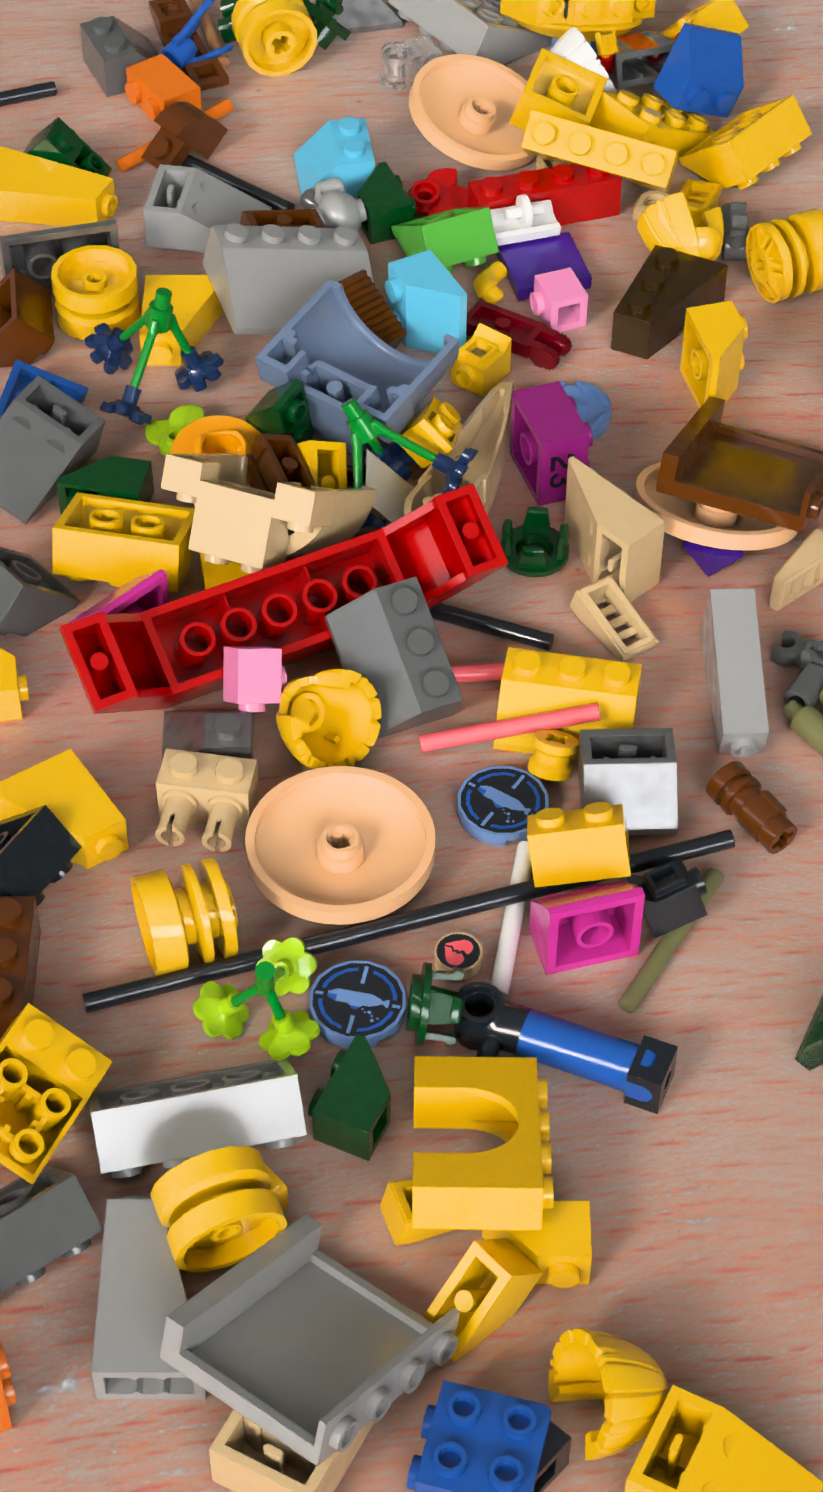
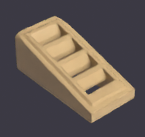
M818 528L813 530L775 574L771 588L769 608L778 611L823 582L822 530Z
M611 575L575 591L569 607L578 619L621 662L657 646L658 639ZM603 603L606 607L599 609L597 605ZM611 614L617 617L610 621L605 618ZM623 624L628 628L619 633H616L614 630ZM633 635L639 639V641L628 646L623 642V640Z

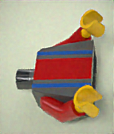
M697 15L689 20L682 18L677 21L679 33L684 23L700 26ZM612 31L608 35H600L599 32L595 34L596 60H600L617 89L655 83L679 33L673 40L653 31L616 37V31Z

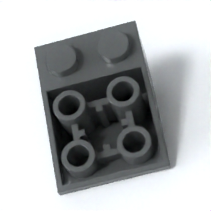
M39 375L12 401L0 418V507L24 524H27L58 492L57 481L59 477L80 469L97 451L105 425L104 419Z

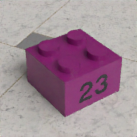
M559 381L512 391L510 455L538 506L565 501L568 459L574 456L590 467L588 447L593 445L590 425L581 420L574 398L567 396Z

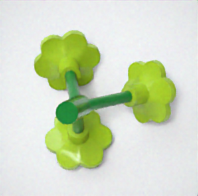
M289 937L283 942L278 939H271L266 942L262 949L263 958L256 964L255 984L239 993L237 988L229 983L220 986L216 982L209 981L201 986L200 997L193 1003V1012L198 1019L202 1020L203 1030L209 1037L218 1038L222 1035L228 1040L238 1038L243 1031L242 1024L249 1018V1010L244 1002L257 994L261 997H266L273 1012L271 1021L268 1024V1030L259 1037L258 1041L261 1049L268 1052L272 1060L281 1061L290 1055L300 1056L305 1054L311 1048V1041L320 1034L321 1030L318 1022L311 1020L307 1012L297 1011L290 1014L288 1010L282 1008L277 997L284 996L289 991L295 994L305 992L311 984L310 975L317 968L316 957L306 952L304 942L298 937Z

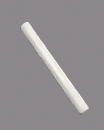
M521 841L517 845L510 885L528 881L531 878L532 866L528 841ZM526 901L505 907L491 984L500 990L503 998L506 1000L509 995Z

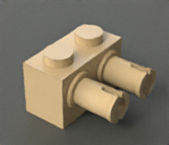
M166 748L156 780L160 819L159 826L155 832L156 839L162 844L169 846L172 832H175L173 846H180L185 841L188 823L206 825L201 840L202 844L207 849L215 852L218 837H220L222 840L219 852L228 851L232 845L234 829L246 830L249 818L258 803L257 759Z

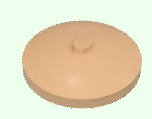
M468 54L441 56L429 61L419 70L409 92V109L419 131L438 150L463 164L492 171L517 169L527 165L536 158L535 156L528 155L521 148L525 131L509 124L527 82L522 76L498 62Z
M661 462L645 468L637 477L633 499L665 521L664 532L677 538L713 548L747 551L769 549L783 545L792 540L798 533V531L657 492L656 486Z
M330 766L294 775L275 786L259 801L246 827V861L250 875L258 889L280 909L301 919L317 923L335 925L356 924L392 913L408 903L422 889L429 878L435 860V827L423 801L400 781L389 775L367 768Z

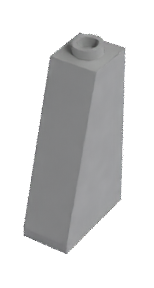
M755 588L710 589L700 628V637L718 754L731 753L734 757H750L756 753H763L769 736Z
M132 1195L123 1199H107L91 1370L96 1399H206L207 1390L160 1359L166 1316L184 1304L187 1298L180 1271L173 1259L166 1239L169 1230L167 1227L162 1226L152 1199L143 1196Z

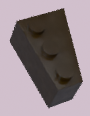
M655 245L613 312L611 349L649 359L678 337L679 330L685 324L686 308L724 302L728 265L679 252L673 248Z

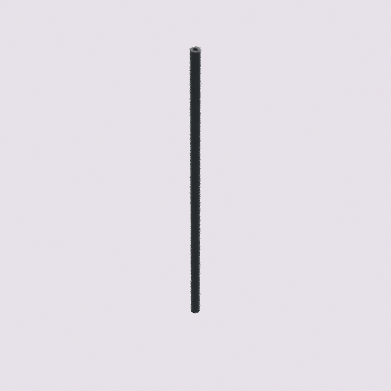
M729 829L631 854V874L657 868L673 860L681 859L684 861L734 848L735 839L733 833ZM534 879L300 939L305 944L306 952L316 955L610 879L536 888ZM263 948L190 966L174 972L84 993L82 996L86 1012L90 1013L254 971L257 962L263 958Z

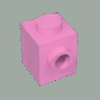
M571 267L535 275L534 292H531L529 296L533 314L539 315L542 322L547 324V327L559 332L586 326L588 294Z
M224 647L223 701L237 703L238 711L265 712L266 703H280L281 691L287 684L286 670L282 666V649L274 647Z

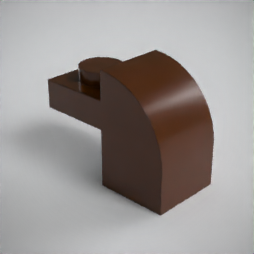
M177 102L166 107L154 119L161 128L141 158L157 169L160 164L181 166L191 150H194L208 160L228 129L193 104Z

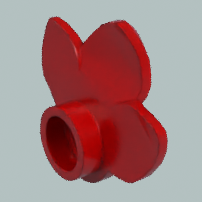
M455 168L434 170L426 179L415 182L407 192V195L412 196L415 200L417 214L423 216L433 215L454 208L467 207L468 189L456 185L457 169Z

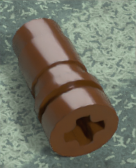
M733 761L724 765L709 780L706 787L707 795L717 805H720L726 815H734L738 823L769 853L775 854L783 850L793 841L798 831L797 827L788 819L785 813L787 809L769 791L760 790V782L751 775L750 771L741 762Z

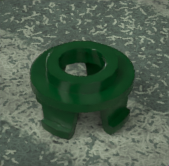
M527 507L523 525L513 528L510 519L504 521L500 545L507 558L508 564L506 567L509 570L526 577H545L558 572L566 565L569 559L568 524L563 523L560 525L559 531L551 528L548 508Z
M424 962L421 974H412L406 1030L415 1032V1045H423L425 1040L444 1041L445 1046L450 1047L456 1044L454 1035L427 1029V1024H459L461 1022L463 999L456 997V991L432 985V980H461L464 977V972L461 968L453 967L452 972L432 969V963Z

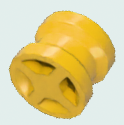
M537 730L533 737V746L536 750L535 754L529 758L528 771L545 780H569L574 770L571 757L578 751L579 740L575 736L560 730Z

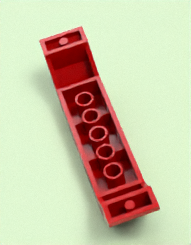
M470 484L435 496L430 502L373 532L140 613L105 614L103 611L62 625L59 630L94 714L167 709L223 689L224 647L281 648L282 666H286L335 648L324 619L325 616L375 588L417 576L426 603L430 609L504 568L508 561L474 484Z

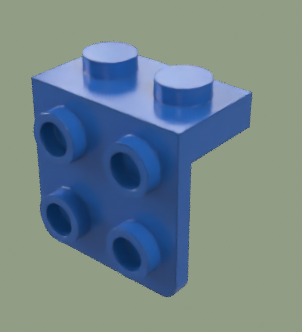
M443 1380L436 1406L428 1404L425 1412L421 1438L427 1440L422 1456L414 1454L407 1478V1489L415 1490V1492H533L551 1421L549 1407L542 1403Z

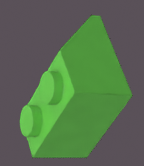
M459 207L391 226L393 235L407 257L431 250L449 273L453 272L452 265L464 262L465 267L480 265L487 262V255L499 252L489 207Z

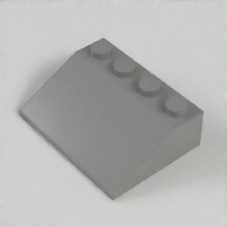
M387 0L388 3L398 9V16L407 21L417 23L419 25L418 30L421 33L437 38L441 41L440 47L451 53L480 56L505 65L551 45L552 37L533 32L501 14V0Z
M237 223L211 225L202 262L234 334L277 335L330 279L339 282L364 269L367 271V276L371 277V281L374 283L367 248L357 229L345 226L317 228L310 225H303L301 227H281L274 224L245 226Z

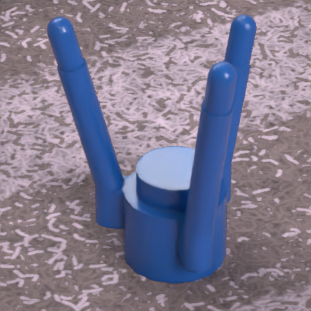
M205 0L182 30L160 52L181 71L184 69L185 64L219 57L233 49L231 44H227L202 56L195 57L197 46L190 37L201 25L200 19L215 0Z

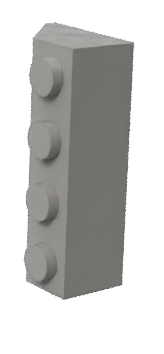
M287 1058L281 1061L268 1060L94 1092L88 1099L101 1174L111 1172L113 1178L135 1176L143 1172L142 1166L162 1162L164 1168H174L194 1156L228 1146H252L265 1143L266 1149L284 1148L294 1145L296 1143L295 1137L307 1135L298 1075Z

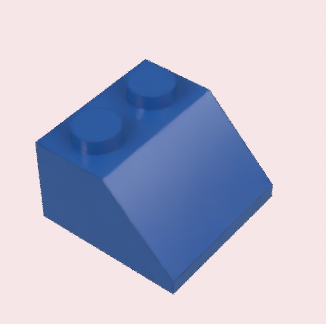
M684 23L653 87L676 110L728 118L744 88L741 36L735 32Z

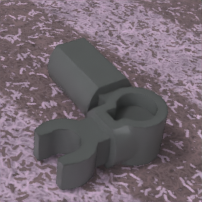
M731 202L721 206L724 223L723 261H747L746 239L749 232V227L747 226L748 214H746L747 202Z
M784 631L782 633L781 646L774 644L772 647L771 660L781 666L797 665L800 666L801 670L785 692L784 703L786 705L788 702L795 700L802 707L807 705L814 707L823 689V641L817 642L810 639L809 642H806L797 633Z

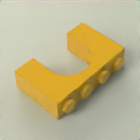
M531 110L521 148L528 155L563 164L564 161L593 168L627 179L634 185L666 193L669 192L678 162V153L675 150Z
M414 1056V1128L473 1129L493 1134L506 1143L491 1150L475 1153L413 1152L412 1229L542 1231L543 1209H553V1176H543V1174H551L552 1154L551 1142H541L549 1141L550 1116L549 1110H540L547 1109L548 1081L547 1078H538L537 1058Z

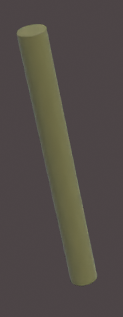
M708 868L702 877L708 891L707 894L701 896L704 907H706L724 880L723 874L716 868ZM696 920L661 937L618 1000V1005L622 1010L628 1013L636 1011Z

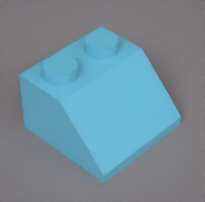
M345 117L339 120H329L294 153L300 196L306 190L314 188L318 182L337 177L342 180L346 193L357 199V192L375 169V160L365 117Z
M427 250L389 262L385 291L388 297L389 308L393 310V314L397 316L402 327L406 329V335L401 341L405 347L438 354L444 347L443 338L446 334L458 339L459 348L466 343L467 293L431 250Z

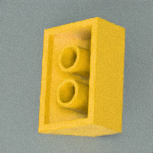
M793 94L743 111L678 159L681 165L705 180L722 185V190L736 185L741 190L756 183L759 180L757 174L768 172L780 165L779 158L781 156L787 157L802 148L800 142L810 136L812 132Z
M77 492L52 528V574L67 576V578L73 581H86L90 579L108 582L115 587H123L134 578L162 569L167 573L169 592H178L190 569L193 550H189L188 546L195 509Z
M508 647L501 679L496 721L598 702L601 714L600 721L556 728L554 730L569 733L579 740L580 730L634 729L642 664ZM534 733L495 739L493 749L535 754L536 748L533 746ZM578 751L571 759L578 760Z

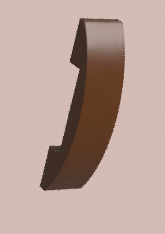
M185 0L149 1L153 21L163 47H165L187 24L193 13ZM195 31L190 38L197 46V53L195 54L197 58L208 53L197 31ZM217 57L185 64L182 70L200 87L201 91L229 85V78Z

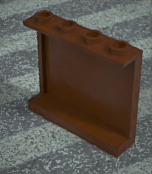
M709 396L663 452L656 491L803 532L811 519H818L823 506V451L722 424L721 419L725 400Z

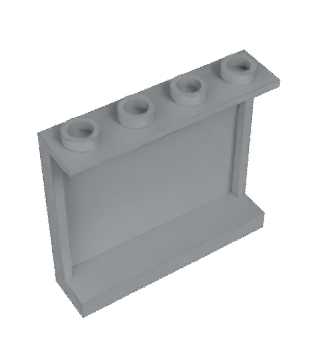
M304 1214L285 1230L281 1231L166 1316L160 1359L305 1459L319 1466L336 1450L338 1452L346 1450L353 1442L357 1432L370 1421L378 1422L386 1414L391 1403L402 1393H412L418 1387L424 1375L436 1364L442 1366L451 1358L458 1344V1337L455 1336L460 1311L453 1307L436 1323H431L319 1251L318 1244L322 1223L308 1214Z

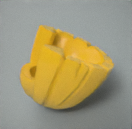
M679 192L664 197L663 202L657 200L655 204L647 207L637 220V231L650 253L654 246L657 245L715 261L723 245L724 223L721 208L716 207L703 212L701 215L703 222L695 227L685 194Z
M330 669L318 672L312 676L297 678L286 684L282 689L279 711L276 713L278 730L291 754L311 770L330 766H355L356 761H361L369 753V746H374L381 726L377 721L382 718L380 700L375 698L377 692L373 685L368 682L367 678L361 677L362 674L347 669Z
M573 1328L565 1331L559 1337L560 1342H556L552 1352L553 1359L550 1360L553 1369L549 1370V1399L552 1402L601 1399L604 1401V1417L608 1419L602 1424L600 1430L589 1431L585 1435V1460H597L618 1454L644 1440L648 1436L668 1395V1385L663 1370L648 1353L621 1337L588 1328Z

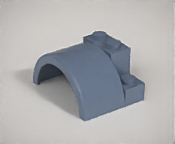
M330 279L260 351L255 360L260 379L275 387L295 379L302 381L314 435L328 442L346 443V451L353 454L350 437L352 432L346 424L348 418L341 405L347 400L355 398L362 410L367 409L373 419L376 418L386 427L400 433L415 417L414 409L455 364L459 352V342L457 338L446 334L443 338V349L433 359H419L401 353L382 341L363 323L350 305L343 285ZM381 434L376 437L379 442L381 440L389 444L392 442V440ZM369 443L362 445V459L366 458L367 449L370 452L373 450Z

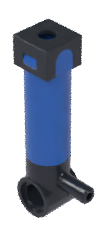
M486 982L468 983L456 993V997L463 999L461 1022L454 1024V1035L461 1046L469 1050L478 1051L475 1057H498L500 1050L520 1057L537 1058L538 1063L625 1092L624 1103L658 1114L674 1076L678 1046L645 1035L641 1044H637L506 1000L497 987Z

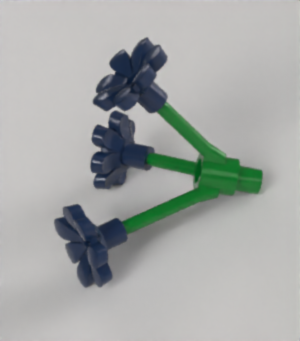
M157 288L155 299L149 303L145 313L127 329L122 330L118 327L110 329L106 323H101L94 328L96 334H90L85 338V345L96 349L90 354L92 361L99 364L104 360V371L107 374H114L118 366L126 370L132 364L133 360L130 354L133 351V346L130 342V337L144 325L148 329L131 385H126L122 400L117 399L113 402L103 401L99 409L100 411L110 414L116 413L124 417L128 416L130 421L138 425H143L144 423L151 424L152 416L142 412L140 407L137 406L142 391L138 388L158 333H166L171 330L182 349L181 356L184 365L175 371L177 384L181 390H185L193 384L194 390L200 392L207 387L205 379L214 381L222 375L217 368L223 365L224 360L218 353L213 354L211 351H203L199 355L195 347L189 345L178 325L176 316L173 314L174 307L171 304V290Z
M351 398L341 405L348 418L346 424L352 432L350 437L353 448L354 488H361L363 486L362 445L365 443H369L373 449L372 453L405 481L412 475L408 467L413 466L416 462L401 446L433 462L432 467L446 474V485L443 489V494L460 488L463 481L462 476L468 470L469 462L478 453V450L465 448L460 456H456L455 459L441 452L436 455L434 452L386 427L376 418L373 419L367 409L362 410L355 398ZM381 434L394 441V443L388 449L385 445L379 443L376 438L378 435ZM370 512L360 529L365 527L381 529L388 525L387 520L381 519L380 516H374Z

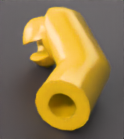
M495 261L475 278L473 289L479 299L482 298L488 303L496 304L504 297L503 291L497 286L498 283L506 278L508 273L504 264Z

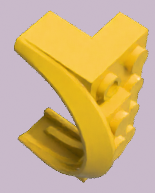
M501 0L500 13L533 32L554 38H560L567 30L575 26L585 37L586 42H596V33L600 32V35H608L612 31H616V37L627 35L643 23V18H654L656 0H568L566 19L563 16L565 0Z

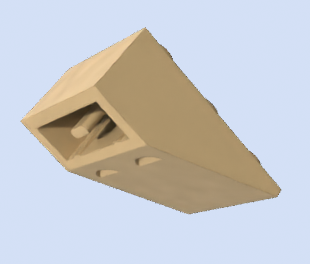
M574 456L568 459L564 522L568 524L569 533L591 583L611 575L629 601L632 602L659 584L665 521L655 512L650 511L630 497L624 490L619 489L603 478L593 468L586 466Z
M233 1410L209 1448L212 1481L234 1492H334L374 1422L370 1421L359 1430L353 1442L343 1452L336 1450L319 1466H316L242 1414Z

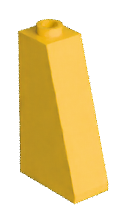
M0 146V221L66 227L106 221L115 214L118 198L115 195L113 178Z

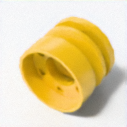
M813 208L792 214L786 220L776 218L770 222L757 223L750 228L746 239L747 264L752 281L765 301L775 304L787 298H796L803 292L811 294L823 290L822 210Z
M214 857L199 860L200 882H198L191 863L181 864V887L173 888L164 869L131 877L132 897L142 941L150 966L156 976L188 968V945L195 943L204 962L214 961L213 938H215L218 949L223 957L228 958L238 955V918L230 887L222 876L219 865Z

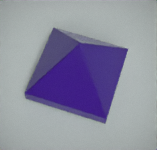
M684 540L683 544L685 550L708 577L742 558L744 552L742 550H727L703 546Z

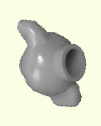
M335 177L318 182L314 187V200L318 207L312 209L317 210L325 228L345 226L359 231L361 222L367 220L364 204L361 199L355 200L352 195L346 193L345 186L340 178Z

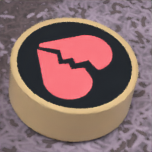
M463 932L446 934L437 941L434 947L435 969L452 972L453 967H458L463 970L464 977L461 980L452 981L468 980L477 975L482 967V946L470 934Z

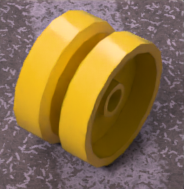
M238 0L231 15L232 30L243 56L252 69L262 75L272 77L289 75L302 68L313 56L317 46V30L303 0Z
M87 245L65 253L52 266L51 282L55 296L56 321L61 330L72 338L85 341L88 335L96 334L94 328L101 323H106L110 329L118 327L125 330L140 318L141 304L138 292L137 265L132 256L123 250L107 245Z
M228 1146L210 1150L187 1159L170 1169L154 1184L150 1196L162 1226L170 1228L166 1239L178 1269L192 1273L208 1272L229 1267L241 1262L286 1229L288 1224L275 1192L267 1190L271 1180L259 1150L249 1146Z

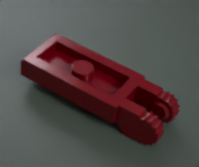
M478 301L467 313V336L472 337L478 324H484L512 338L511 353L524 358L529 357L535 366L544 367L545 370L556 368L561 360L559 357L565 356L571 350L572 342L567 335L547 327V324L486 301Z

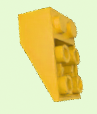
M620 90L619 93L603 91L589 124L590 127L675 150L678 153V158L714 133L708 127L709 121L699 115L676 110L666 100H661L654 95L644 93L640 97L626 90Z
M30 1003L25 1006L0 1039V1163L33 1185L113 1061Z
M672 1385L627 1477L625 1492H822L823 1482L726 1408Z

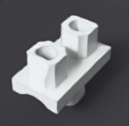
M522 194L516 197V205L490 210L498 246L560 235L561 226L555 218L550 199L531 203L528 195Z

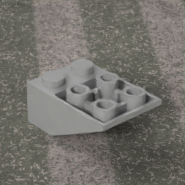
M160 164L143 209L146 247L195 251L205 254L211 225L240 224L242 211L272 210V207L198 168Z

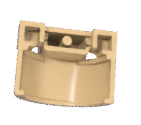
M236 453L166 454L161 482L162 489L177 492V500L193 503L195 506L188 549L204 553L203 560L221 565H229L230 561L240 563V570L250 574L285 562L286 558L301 557L351 539L366 521L377 493V489L366 486L353 489H331L311 486L310 490L302 488L301 483L277 482L276 493L252 488L248 484V456ZM288 529L296 531L293 534L288 535Z

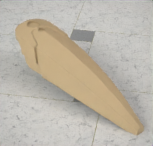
M500 382L490 390L465 421L454 448L447 454L448 457L455 459L456 456H460L465 448L478 450L476 457L469 462L468 470L462 476L463 481L460 488L474 484L487 515L496 495L507 454L511 430L514 382ZM432 464L429 466L425 473L417 480L418 484L408 494L404 504V516L430 502L435 496L443 494L442 492L446 485L445 473L432 467Z

